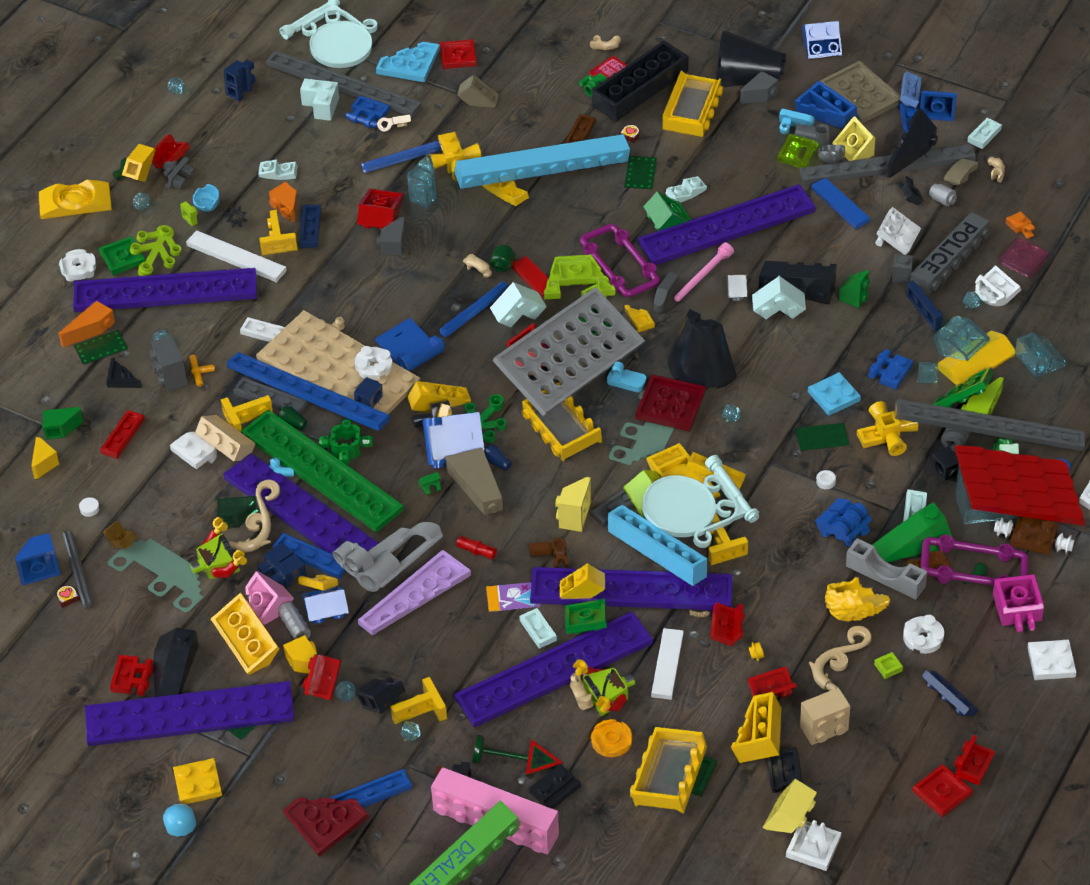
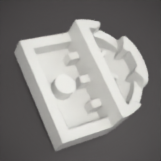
M996 265L984 277L979 275L975 282V293L978 298L991 306H1003L1021 291L1020 286Z
M195 432L185 433L170 445L172 452L195 469H198L207 461L212 464L217 457V449Z

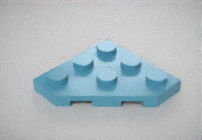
M421 42L417 44V47L412 49L405 48L396 52V55L392 57H382L376 67V74L425 82L440 50V44Z

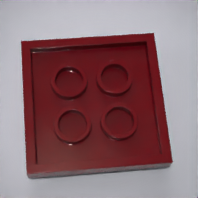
M652 374L636 411L635 419L691 431L706 393V386Z

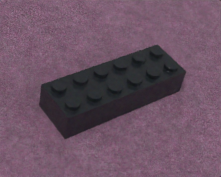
M663 40L592 89V106L617 122L677 80L681 70L687 73L689 56Z

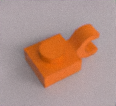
M1021 211L1006 218V224L1015 233L1021 231L1027 239L1034 236L1031 231L1035 227Z

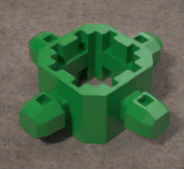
M344 419L342 425H335L331 429V437H319V446L322 448L331 447L332 455L344 464H348L351 459H356L361 455V446L364 448L373 446V437L361 436L360 427L353 424L351 419ZM341 438H344V440L354 438V442H351V445H348V443L338 444Z

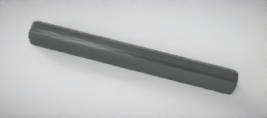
M70 530L63 532L64 544L83 608L92 607L91 594L73 533Z

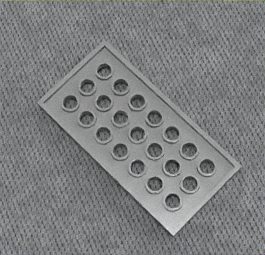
M595 287L495 356L493 362L544 416L610 369L615 362L621 361L643 345L645 340ZM591 308H595L598 311V314L593 313L591 311ZM578 317H583L586 322H581ZM603 322H608L611 327L605 326ZM566 325L571 326L574 331L568 330ZM591 330L596 331L599 336L593 335ZM553 334L559 335L561 340L556 339ZM616 335L621 336L623 341L618 340ZM578 339H583L586 345L581 344ZM541 343L547 344L549 349L543 348ZM603 344H608L611 350L606 349ZM566 348H571L574 353L567 352ZM528 352H533L536 358L529 356ZM591 353H596L599 358H594ZM553 357H558L561 362H556ZM515 361H520L523 367L518 366ZM579 362H584L586 367L580 366ZM541 366H546L549 371L542 370ZM566 370L571 371L574 376H569ZM528 375H533L536 380L529 379ZM553 379L559 380L561 385H556ZM541 388L546 389L549 394L542 393Z

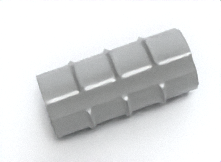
M292 602L280 605L278 614L294 640L304 635L308 639L311 631Z

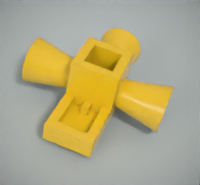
M451 132L438 135V141L443 154H426V161L429 171L445 165L448 174L452 173L453 180L458 181L455 175L456 161L481 157V151L478 143L462 150L456 133Z
M880 401L872 404L869 408V413L876 420L875 425L857 429V436L862 447L867 448L887 443L891 456L901 455L906 451L907 445L900 438V432H917L918 423L895 419V411L888 412L885 402Z

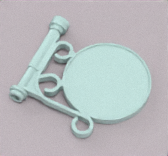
M328 0L326 4L318 9H314L294 23L282 26L279 31L282 37L287 40L293 36L295 31L298 32L302 29L303 35L311 36L310 51L319 63L333 68H347L363 62L370 55L372 50L370 33L377 30V21L366 19L362 24L348 12L338 7L340 5L339 0ZM336 14V19L328 18V15ZM340 15L344 16L349 21H340ZM325 17L327 24L317 29L315 23Z
M712 455L705 461V465L710 471L714 472V475L707 476L703 484L693 478L678 475L663 477L653 482L646 490L643 499V512L647 521L674 537L694 536L693 542L700 548H706L711 544L712 536L709 532L729 525L743 517L750 523L757 521L759 511L756 508L752 509L744 499L743 494L724 470L718 455ZM713 481L716 482L718 485L711 486L708 484V482ZM721 488L729 500L724 499L716 504L712 493L718 492ZM720 507H733L735 512L730 517L731 511H724ZM715 513L727 518L711 525ZM705 534L707 541H700L698 537Z

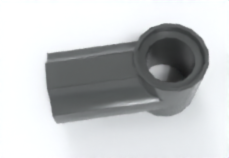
M797 124L795 138L813 141L818 147L829 145L830 127L827 124H818L816 126Z

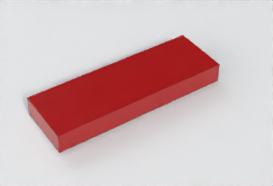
M527 256L515 261L512 269L544 299V291L546 290L549 278Z
M127 410L101 447V454L118 459L144 422L145 416Z

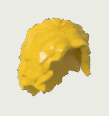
M857 577L850 582L842 581L841 583L829 584L825 595L826 607L829 609L830 614L838 620L848 622L862 620L867 616L879 614L890 603L888 595L874 594L872 588L862 587Z

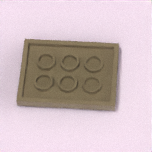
M861 61L820 80L857 106L858 120L862 124L898 106L899 103H903L900 101L901 96Z

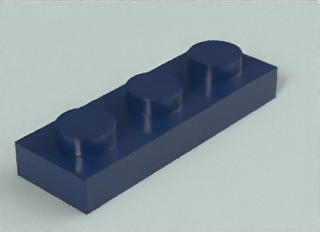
M303 205L300 248H318L321 205Z
M914 280L908 282L906 289L907 298L934 331L941 329L943 320L941 311L936 309L932 300L927 298L922 288Z
M926 670L922 677L927 681L926 684L931 689L941 693L940 697L944 701L952 703L956 707L955 711L962 716H975L979 709L937 671Z

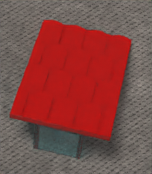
M955 445V453L959 463L955 496L963 524L1001 520V517H1003V520L1014 519L1021 516L1084 526L1083 511L1078 502V496L1069 474L1068 465L1063 460L1010 454L1006 451L985 450L983 447Z

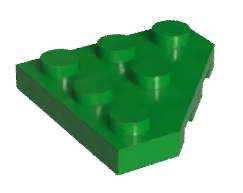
M991 366L973 374L964 382L965 385L962 383L958 384L945 394V398L940 396L932 405L951 408L952 404L957 401L962 403L968 400V396L974 393L979 395L985 392V388H987L994 374Z

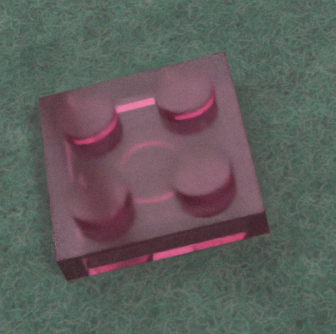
M1018 237L999 258V264L1031 278L1049 258L1050 252Z

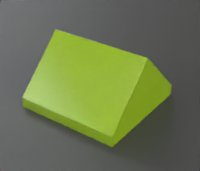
M643 470L623 487L644 519L646 518L643 512L644 494L653 482L661 479L657 471Z

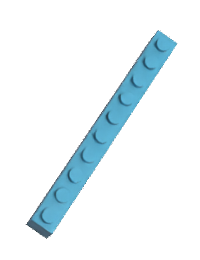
M624 134L456 161L455 175L461 189L627 162L630 148Z

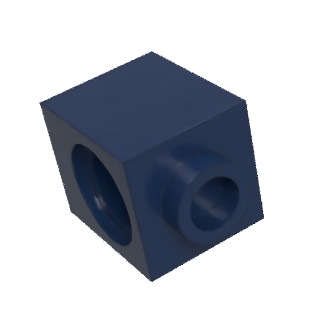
M368 377L354 391L355 401L372 408L383 397L382 384Z

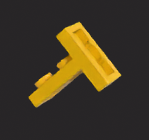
M277 210L270 211V218H267L268 229H272V231H269L270 236L259 238L262 255L297 250L295 233L281 234Z
M269 395L232 407L228 397L221 399L222 411L228 424L239 432L242 430V423L258 418L267 410L273 412Z
M716 513L711 525L720 522ZM724 527L709 532L713 535L715 546L708 547V560L711 565L748 555V540L745 536L730 540Z
M430 677L422 679L424 694H418L411 699L391 706L392 719L395 724L431 710L435 712L439 722L447 719L446 706Z

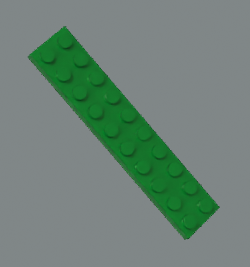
M270 410L264 412L241 430V433L252 440L256 447L270 457L278 458L281 465L294 470L295 475L376 533L404 511V505Z

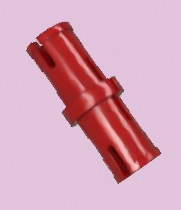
M462 535L456 543L457 548L472 552V555L475 556L480 555L494 560L497 554V548L485 545L480 540H471Z

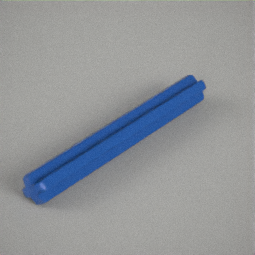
M437 140L361 164V168L364 173L431 154L442 150Z
M504 281L499 283L439 329L440 334L443 337H448L498 299L509 285Z

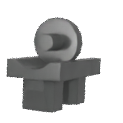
M184 156L178 165L176 161L164 163V175L168 176L169 180L165 184L167 188L170 189L173 185L181 189L186 181L185 178L181 177V174L187 178L193 175L195 168L188 164L189 158Z

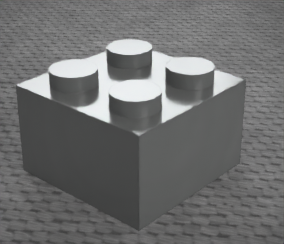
M172 335L151 341L149 354L151 360L154 361L151 365L154 373H158L157 379L160 386H164L166 392L187 386L184 361Z

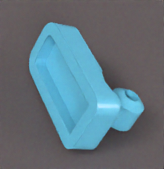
M781 109L779 114L780 132L787 134L789 133V127H796L797 124L814 126V117Z
M615 362L607 376V384L634 392H641L646 385V376L630 370H623L624 365L621 362Z

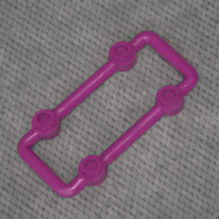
M607 224L580 237L584 255H592L602 271L610 279V285L615 287L616 293L620 292L624 297H633L659 285L660 277L656 273V265L648 263L629 241L628 231L620 229L615 224ZM613 231L615 242L619 246L627 248L641 265L642 275L646 279H652V281L627 290L625 288V279L613 273L598 254V246L595 243L588 242V240Z
M942 535L940 538L928 537L922 543L921 569L927 571L928 576L936 577L941 584H947L952 579L994 586L995 579L1009 578L1010 576L1000 575L998 578L953 572L949 566L945 565L940 566L938 569L929 568L930 545L938 546L939 550L943 553H948L954 548L994 554L1002 562H1007L1012 557L1020 558L1021 576L1029 575L1028 555L1024 551L1014 550L1009 544H1001L999 547L955 541L950 535Z

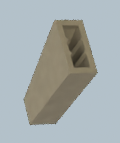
M482 447L445 457L446 470L484 515L503 510L502 496Z

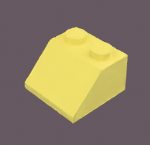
M585 477L564 487L561 495L557 496L555 506L558 507L556 519L559 520V528L582 532L591 505L590 477Z
M794 779L780 794L762 828L793 833L797 827L801 829L807 820V817H805L806 812H810L816 803L813 799L817 792Z

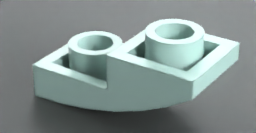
M277 159L260 162L258 175L261 178L274 180L296 179L298 166L296 161L279 164Z
M698 176L683 179L682 185L668 187L666 195L679 202H683L701 194L707 189V186Z

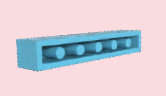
M624 505L608 513V532L692 586L707 577V558Z

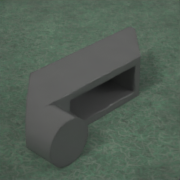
M668 272L658 286L653 305L655 312L660 313L664 311L665 303L676 288L679 274Z

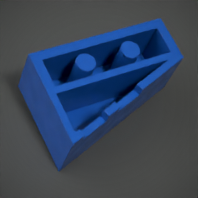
M818 81L795 100L796 112L811 115L814 117V120L844 129L854 116L858 119L857 106L821 81Z

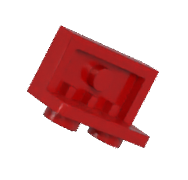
M171 134L166 135L154 147L156 150L152 163L155 168H163L165 162L177 161L190 148L188 142H175Z
M718 602L713 606L710 639L733 646L737 640L742 638V622L745 618L743 604H739L735 609Z
M314 654L308 663L310 672L303 683L304 694L332 700L342 660L322 654Z
M786 666L747 679L752 696L773 692L775 697L780 695L781 698L792 695V691L797 687L796 683H792Z
M973 735L970 741L966 740L962 749L963 755H958L954 766L957 767L955 776L980 785L994 757L995 751L976 744L977 736Z

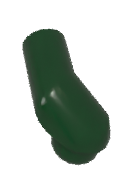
M127 158L120 161V169L112 173L115 180L124 177L122 173Z
M979 562L975 565L973 572L969 574L985 576L988 570L987 565ZM963 581V584H970V583H972V582H965V581Z

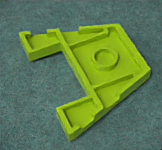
M592 255L559 256L554 259L547 287L544 291V300L561 299L560 286L597 284V289L604 296L615 295V287L610 285L608 277L603 275L600 266Z

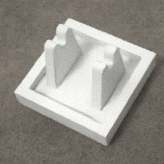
M815 820L813 822L806 821L801 829L797 827L786 851V857L827 871L841 839V832L826 828L824 823L817 825Z

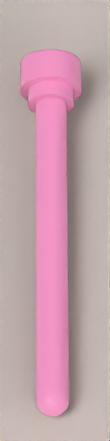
M723 243L718 248L717 255L674 296V301L679 302L722 259L729 258L734 253L733 247L728 243Z

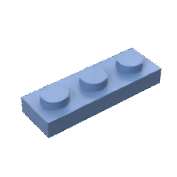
M905 71L900 101L905 105L915 108L918 105L921 77Z

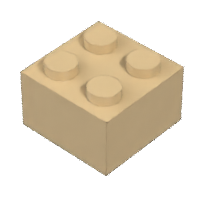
M839 688L801 702L800 728L811 745L822 743L828 738L842 735L848 731L850 705Z

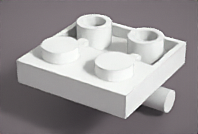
M892 207L876 233L878 238L875 244L882 246L883 242L886 241L906 255L921 228Z

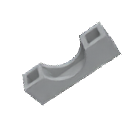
M858 538L847 551L846 567L915 600L926 587L927 571L910 563L905 567L893 566L878 555L873 545Z

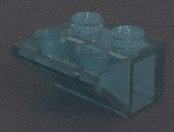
M429 154L420 160L414 169L410 170L407 174L409 201L424 208H428L437 198L435 171L431 155Z
M1031 332L1017 338L1015 354L1035 378L1068 364L1046 337Z

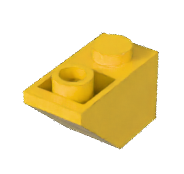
M138 144L128 156L122 175L146 182L156 149Z
M588 563L560 581V598L562 599L592 598L605 590V573Z
M304 635L284 644L283 648L285 658L295 672L309 674L308 663L310 658L317 654V649L313 641L309 642Z

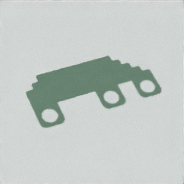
M647 386L640 392L639 399H642ZM627 422L620 432L621 436L637 441L633 449L618 445L614 446L609 454V459L631 465L633 461L638 462L640 458H647L649 454L654 455L657 451H663L674 428L646 422L644 426ZM633 426L637 428V433L635 435H628L625 429ZM616 450H624L626 456L622 459L614 457Z
M151 538L146 542L143 540L133 541L129 548L120 549L108 561V565L117 571H123L133 561H136L159 575L148 586V590L157 596H164L174 585L183 590L184 592L173 602V605L183 612H189L203 598L199 594L202 589L198 587L201 582L197 580L200 575L192 573L189 565L190 562ZM117 557H124L126 564L117 567L114 565V560ZM158 582H164L166 589L162 592H157L154 590V585ZM182 598H190L192 604L189 607L183 608L179 605V601Z

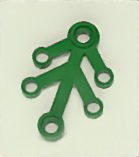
M494 394L489 397V406L480 415L482 430L496 428L498 431H504L507 428L506 420L503 418L485 422L495 411H500L504 407L503 396ZM474 403L465 404V413H475L476 405ZM488 430L482 433L485 442L493 443L495 441L494 431Z

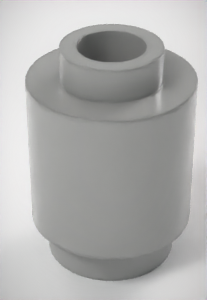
M935 183L929 191V196L934 201L947 207L953 205L957 199L956 191L943 184Z

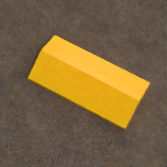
M990 331L935 364V367L956 386L960 383L965 385L964 382L973 374L990 366L994 369L1015 356L1017 352L1004 334Z
M241 593L211 618L249 675L269 666L280 649Z

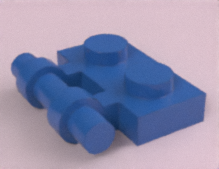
M359 96L351 106L353 113L347 112L346 118L350 119L353 123H362L368 128H378V122L375 119L379 120L385 117L390 111V105Z
M885 349L878 355L877 362L870 367L868 377L874 379L875 376L880 377V384L897 390L912 368L913 360L898 354L892 359L889 357L891 354L890 350ZM883 365L887 366L886 370L882 369Z

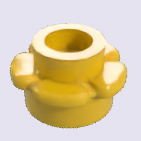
M752 642V647H749L751 657L759 661V659L765 657L760 642Z

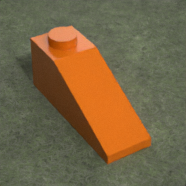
M98 301L94 302L58 333L61 346L66 347L104 333L115 323L113 310Z

